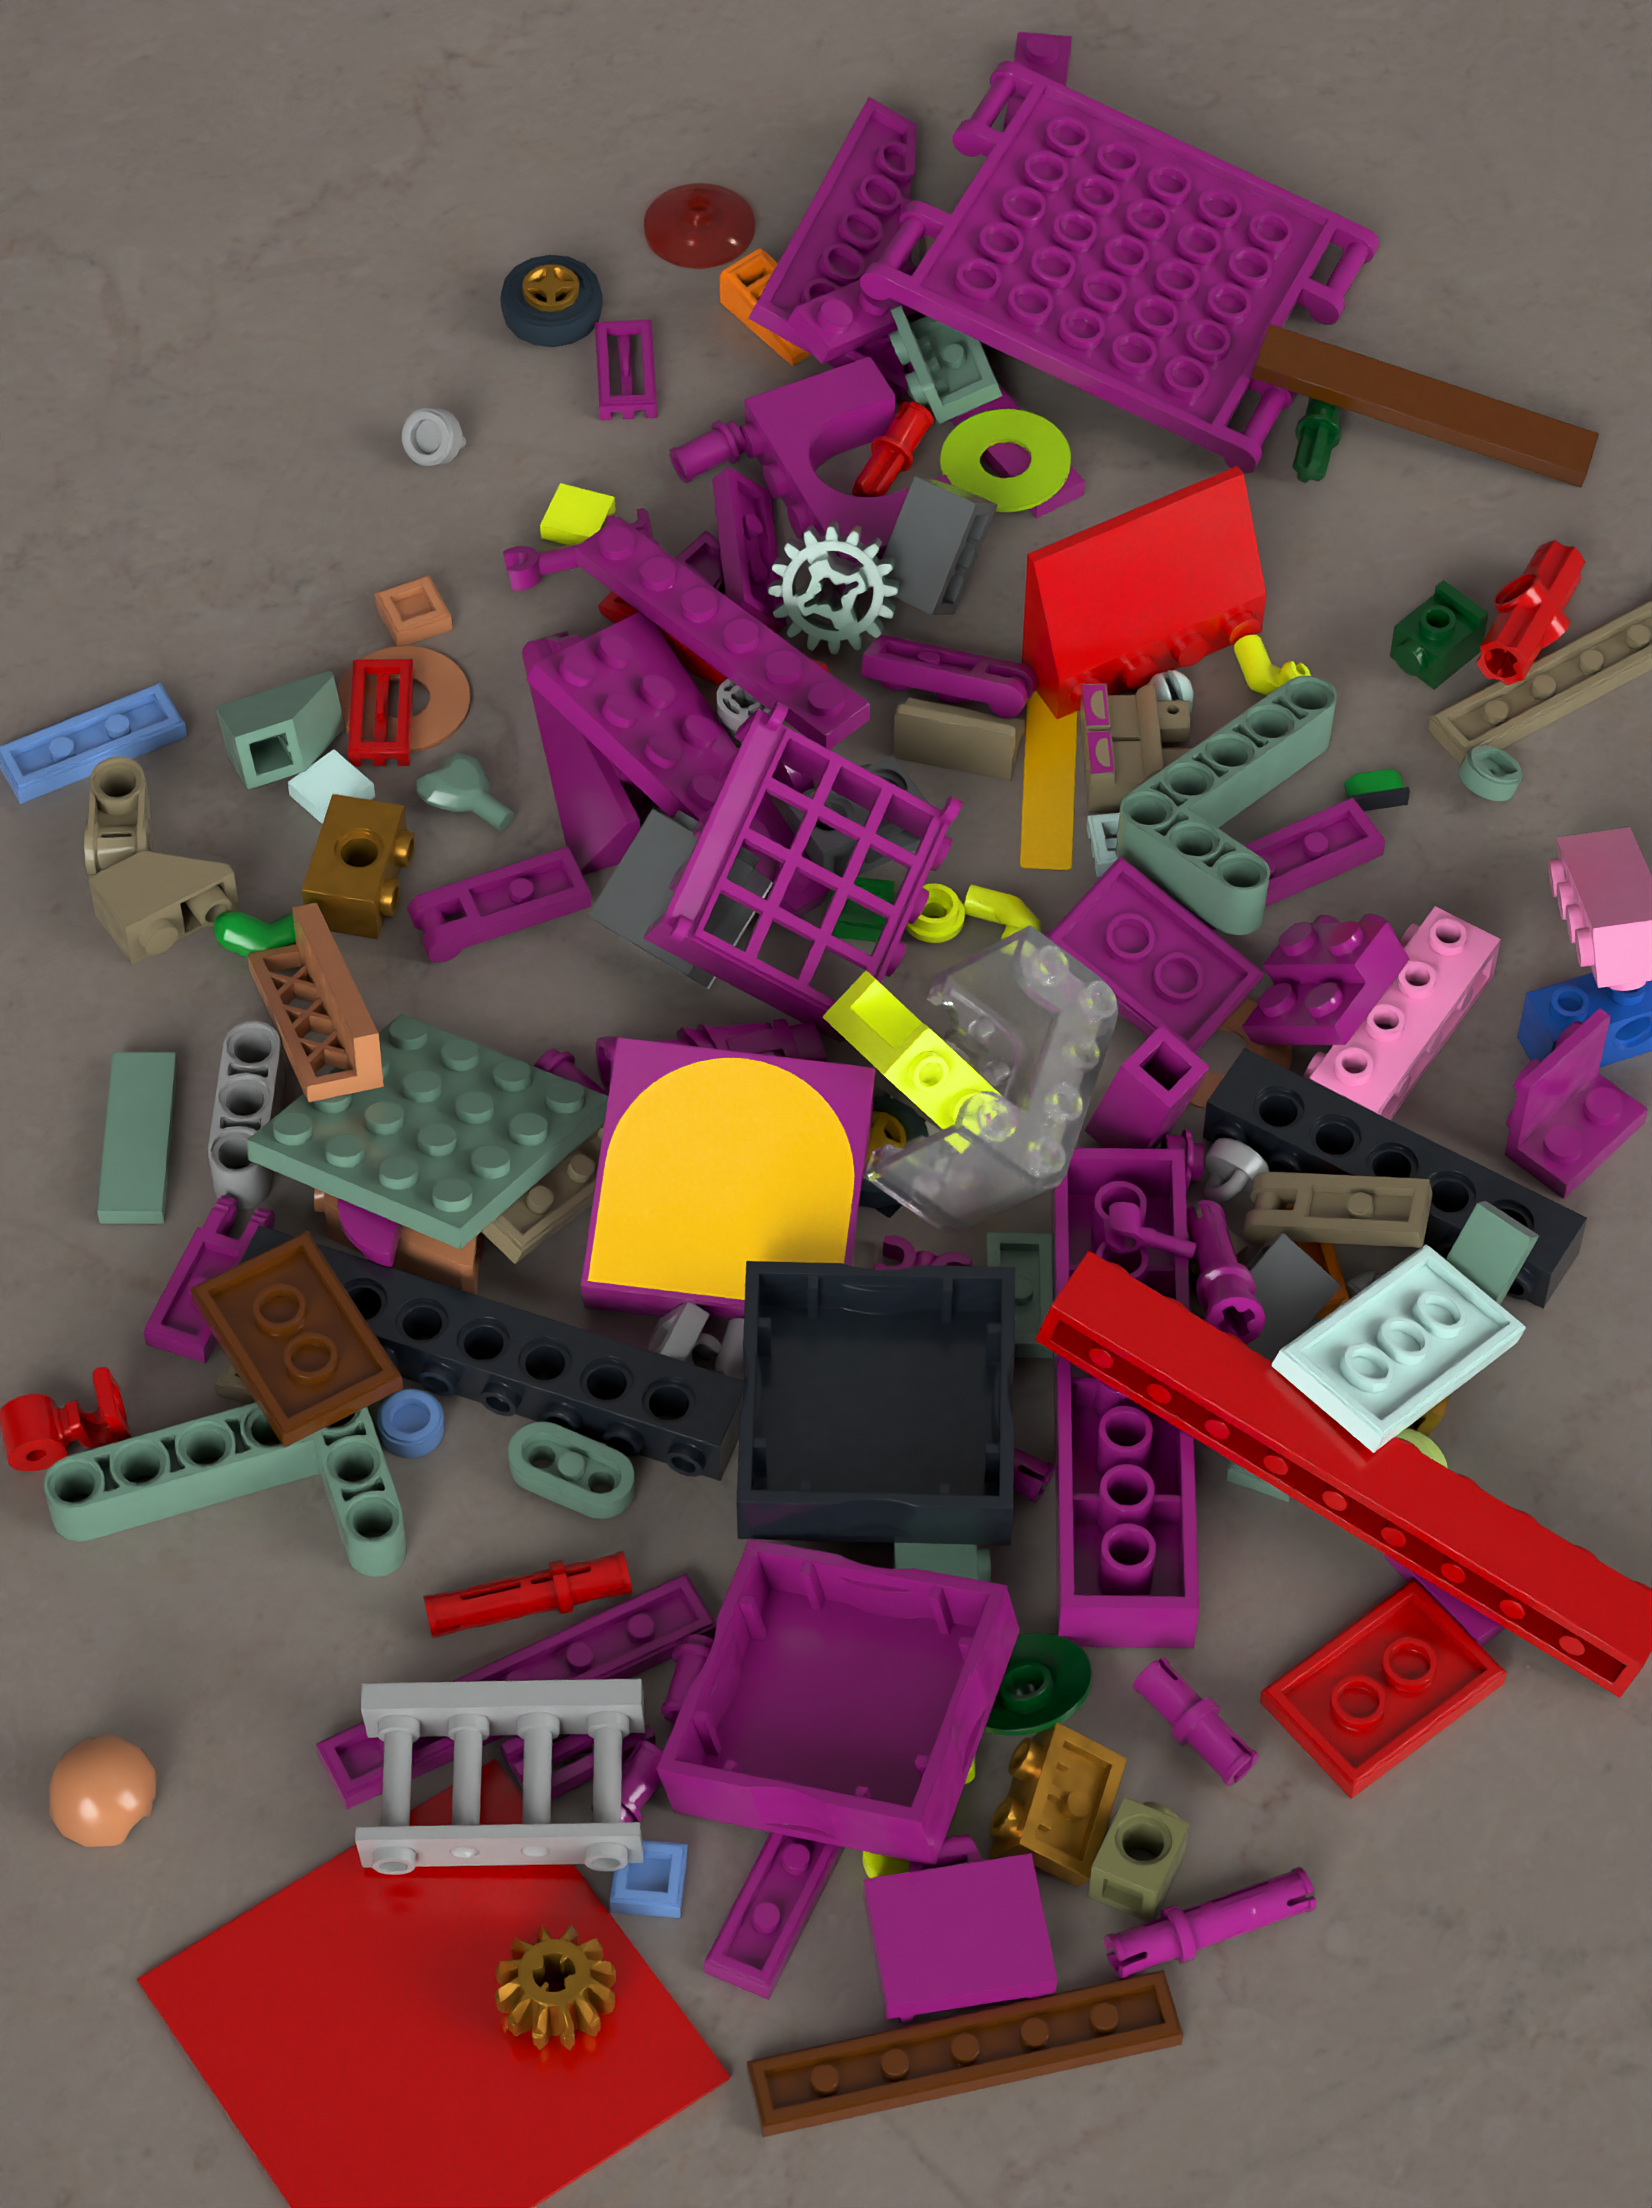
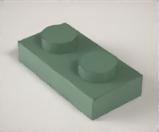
M987 1232V1267H1015L1014 1357L1053 1358V1351L1035 1341L1053 1303L1052 1233Z

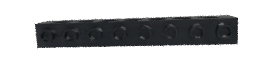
M259 1225L239 1264L295 1236ZM316 1244L362 1315L374 1316L366 1320L402 1378L418 1382L430 1392L440 1396H452L454 1394L482 1403L484 1407L498 1415L513 1416L516 1414L537 1422L557 1424L592 1440L605 1443L606 1446L621 1452L625 1456L641 1455L666 1463L674 1471L685 1476L697 1477L703 1475L721 1481L739 1440L744 1381ZM420 1335L434 1336L433 1338L428 1340L414 1339L415 1337ZM483 1354H491L496 1356L489 1360L474 1359L475 1357ZM543 1374H553L557 1376L556 1378H553L551 1380L536 1379L537 1376ZM603 1394H615L619 1396L618 1398L613 1400L597 1399L598 1396ZM664 1414H677L681 1416L671 1421L658 1418Z

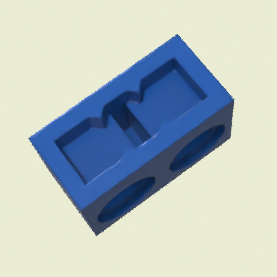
M1589 973L1528 992L1525 996L1517 1038L1530 1061L1535 1058L1543 1061L1555 1050L1559 1037L1571 1023L1578 1020L1583 1024L1601 1008L1611 1018L1599 1068L1651 1052L1652 980L1646 981L1642 987L1634 990L1618 991L1609 987L1598 988L1593 973Z

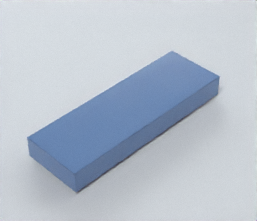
M160 682L0 746V769L19 803L22 804L91 776L92 770L96 765L107 758L121 756L134 759L187 737L186 726Z

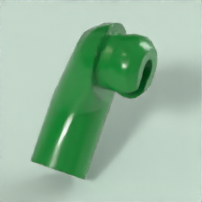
M232 910L222 912L214 920L213 933L218 943L225 949L245 958H248L247 954L296 944L293 912L271 923L264 922L246 913Z

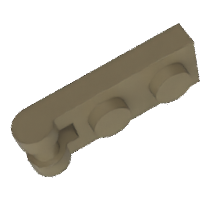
M1261 1172L1253 1178L1250 1199L1254 1203V1209L1245 1216L1242 1236L1250 1244L1262 1247L1268 1240L1284 1233L1295 1242L1423 1248L1433 1196L1429 1179ZM1287 1204H1294L1293 1210H1280Z

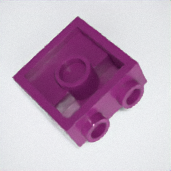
M1323 914L1319 915L1313 923H1294L1293 926L1283 932L1279 938V944L1262 965L1274 985L1260 996L1257 1007L1242 1027L1250 1040L1258 1045H1346L1410 958L1395 936L1394 929L1390 923L1376 914H1365L1359 922H1340L1330 915Z

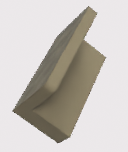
M907 697L906 704L897 705L894 714L893 755L896 759L1011 781L1024 737L1025 720L1002 718L992 713Z

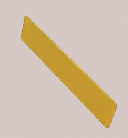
M1036 691L1027 701L1020 866L1027 869L1069 870L1072 867L1078 711L1057 720Z

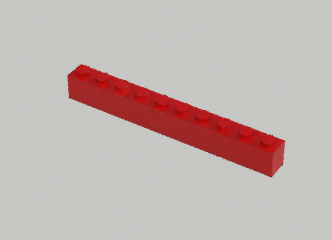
M1091 1251L1087 1252L1052 1303L1037 1334L1036 1342L1620 1698L1643 1668L1652 1652V1589L1647 1585L1632 1581L1599 1561L1586 1548L1571 1544L1540 1525L1530 1514L1510 1507L1482 1490L1469 1477L1454 1473L1426 1456L1408 1440L1394 1437L1373 1453L1271 1366L1272 1361L1247 1347L1237 1336L1228 1332H1222L1189 1312L1179 1301L1161 1295L1130 1276L1120 1265L1107 1262Z

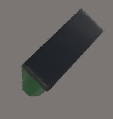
M1393 769L1358 773L1344 783L1348 799L1354 798L1363 811L1408 805L1409 788L1405 787L1401 773Z

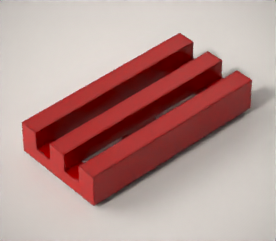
M413 659L353 660L348 760L354 767H362V759H373L374 766H386V759H397L398 766H410L415 674ZM367 674H377L374 742H363ZM391 674H400L397 742H387Z

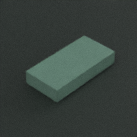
M1482 1201L1476 1204L1446 1261L1501 1305L1539 1235L1487 1201Z

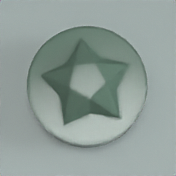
M1487 745L1470 748L1458 769L1461 781L1469 790L1493 801L1511 799L1523 778L1520 765L1511 755L1499 748Z

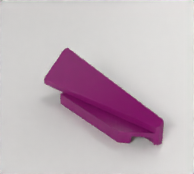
M568 631L527 642L522 649L527 677L536 662L583 640L582 636L579 634L569 636ZM529 683L566 847L569 846L582 875L618 865L640 830V820L634 808L644 805L643 791Z

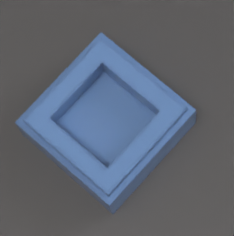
M643 1840L644 1863L627 1862L626 1867L613 1872L610 1912L681 1919L688 1861V1844Z

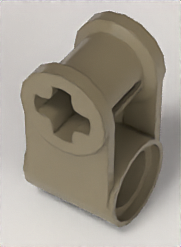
M116 756L103 760L92 770L89 779L88 820H86L84 830L85 864L88 875H95L101 869L109 868L142 850L153 852L152 812L143 768L138 762L128 757Z

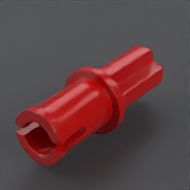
M904 401L900 405L898 413L884 435L876 437L870 444L872 456L855 481V485L852 488L853 496H885L899 472H905L911 468L914 459L912 456L913 452L927 430L934 423V418L927 408L913 401L909 404L907 401Z

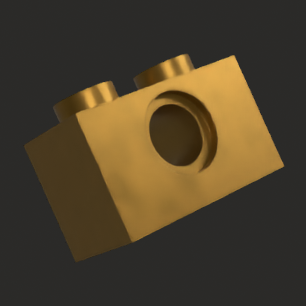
M332 794L301 889L303 905L317 903L330 932L379 939L385 917L395 916L401 890L400 881L397 878L401 867H410L414 856L416 840L415 832L407 831L404 805Z

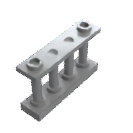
M642 1679L362 1683L361 1712L368 1738L378 1737L384 1741L381 1827H356L355 1842L362 1868L373 1867L375 1871L383 1874L400 1875L412 1872L415 1867L585 1864L588 1868L597 1871H616L626 1867L627 1862L644 1863V1847L640 1822L621 1823L622 1738L628 1736L629 1733H645V1701ZM559 1734H588L594 1738L593 1823L550 1824L552 1740L557 1738ZM489 1735H518L524 1739L522 1824L480 1825L482 1741L486 1740ZM448 1736L454 1740L452 1826H409L412 1742L417 1741L419 1737Z

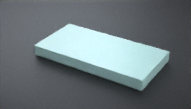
M1424 1245L1423 1248L1417 1250L1283 1347L1271 1366L1374 1453L1514 1346L1526 1327L1430 1246Z

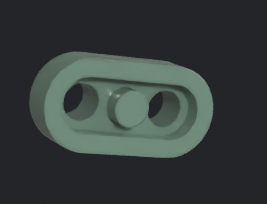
M534 1422L525 1425L510 1440L508 1446L510 1473L519 1486L583 1515L597 1519L610 1518L622 1513L629 1507L634 1498L635 1476L633 1466L624 1454L611 1447L551 1422ZM541 1459L553 1462L550 1467L544 1469L532 1466L534 1462ZM598 1485H607L612 1488L610 1492L602 1494L591 1491Z

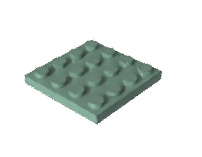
M400 1014L378 1032L384 1087L308 1102L305 1094H302L247 1139L248 1160L461 1250L605 1123L608 1096L584 1087L577 1082L566 1080L531 1066L524 1061L511 1058L476 1044L472 1040L461 1038L426 1024L419 1019ZM335 1067L328 1074L338 1073L347 1070Z

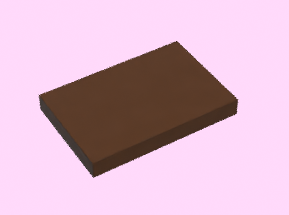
M308 1231L190 1288L193 1303L284 1448L403 1389L401 1374Z

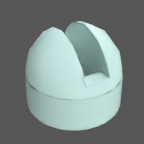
M1168 670V672L1158 673L1152 677L1149 684H1155L1157 701H1172L1170 691H1174L1179 698L1176 701H1189L1191 713L1194 691L1191 681L1183 673Z

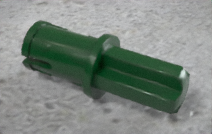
M1310 397L1305 416L1298 421L1295 429L1298 445L1292 465L1293 469L1298 472L1297 479L1304 483H1307L1310 479L1319 482L1325 477L1331 451L1339 444L1342 435L1341 428L1338 425L1342 408Z

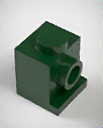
M1443 580L1435 587L1433 596L1394 626L1390 657L1397 662L1404 672L1418 677L1435 690L1481 652L1480 645L1485 636L1488 612Z

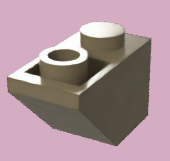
M142 850L88 878L96 917L132 965L150 955L163 953L179 940L205 927L213 926L214 920L222 912L240 910L234 872L226 863Z

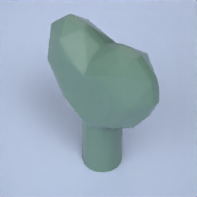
M450 753L442 759L439 769L425 772L416 779L417 795L431 807L454 813L473 811L500 832L506 830L515 817L514 811L489 794L490 781L485 769L479 760L466 753Z

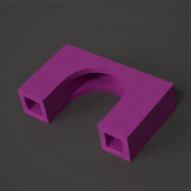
M871 356L744 399L745 424L739 428L747 444L745 453L750 459H758L763 468L764 480L771 496L774 499L781 497L787 507L788 519L795 536L798 539L804 538L806 528L811 525L816 528L820 536H826L831 521L838 522L840 535L849 536L850 531L855 525L862 527L860 542L867 545L876 538L882 541L876 554L877 558L881 560L910 487L885 496L857 497L834 490L826 485L815 473L824 462L835 455L869 444L876 437L883 436L895 418V394ZM946 475L933 479L952 485ZM835 551L838 557L853 563L859 561L847 553ZM833 583L842 597L847 585L845 583L839 585Z

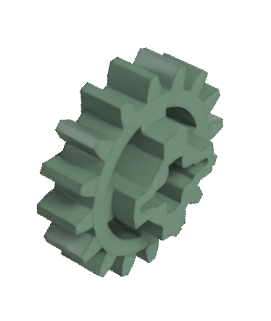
M837 521L830 522L826 536H820L813 525L808 526L804 532L805 545L790 538L784 549L791 560L776 558L772 570L783 577V579L772 581L768 587V594L783 597V601L773 611L774 617H791L793 621L786 633L790 638L799 634L802 630L809 634L807 649L813 650L818 645L819 640L822 639L828 640L831 654H838L842 640L848 639L851 646L855 650H859L864 644L863 631L866 630L870 635L877 638L882 634L884 626L877 616L892 618L896 605L890 600L885 599V597L898 594L900 581L886 579L885 575L893 570L895 560L894 558L879 560L876 554L882 541L876 538L867 545L859 541L862 527L855 525L850 531L849 536L840 535ZM835 551L847 553L859 561L853 563L838 557ZM808 560V569L812 579L810 582L802 584L801 588L796 590L795 579L797 571L802 563ZM827 577H830L835 585L842 583L847 585L841 598L838 599L834 591L823 592L822 588ZM873 586L872 604L861 616L859 613L860 606L856 597L858 594L867 591L868 587ZM816 613L831 619L833 624L821 622L810 614Z

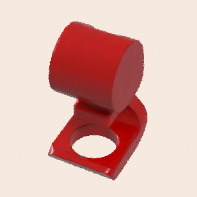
M98 1367L92 1373L98 1409L92 1413L84 1412L76 1399L66 1402L65 1407L59 1408L55 1400L44 1394L19 1396L1 1407L0 1425L8 1464L12 1468L20 1471H38L50 1468L56 1461L68 1456L67 1447L70 1442L78 1440L83 1447L98 1448L131 1438L120 1386L107 1367Z

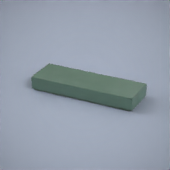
M176 1052L112 1053L97 1207L100 1224H164L178 1073Z

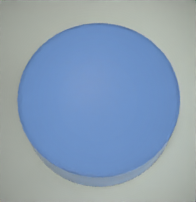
M419 1389L401 1390L386 1398L379 1408L377 1423L380 1440L391 1453L405 1458L421 1457L432 1452L441 1443L445 1433L443 1409L439 1401L430 1393Z

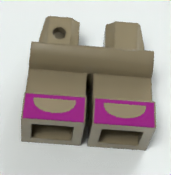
M1082 684L1079 724L1088 812L1120 810L1121 801L1128 793L1193 748H1162L1161 742L1189 741L1191 729L1189 701H1157L1155 684L1141 687L1136 695H1107L1106 684Z

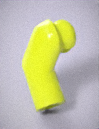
M1257 635L1244 636L1234 644L1233 650L1246 683L1255 692L1268 696L1295 677L1311 676L1309 669L1302 663L1295 665L1294 661H1288L1284 663L1282 668L1272 665L1262 639Z
M973 884L969 887L964 902L965 915L1005 925V931L1001 937L1003 947L1022 953L1030 952L1033 949L1035 934L1040 935L1041 922L1026 904L1014 895Z

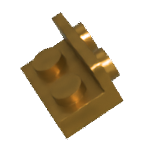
M1059 1722L1054 1727L1041 1731L1031 1738L1025 1737L1018 1744L1010 1759L1008 1772L1014 1777L1008 1796L1000 1803L990 1823L989 1833L994 1836V1841L988 1860L1032 1853L1034 1866L1077 1888L1089 1882L1091 1867L1102 1845L1127 1758Z

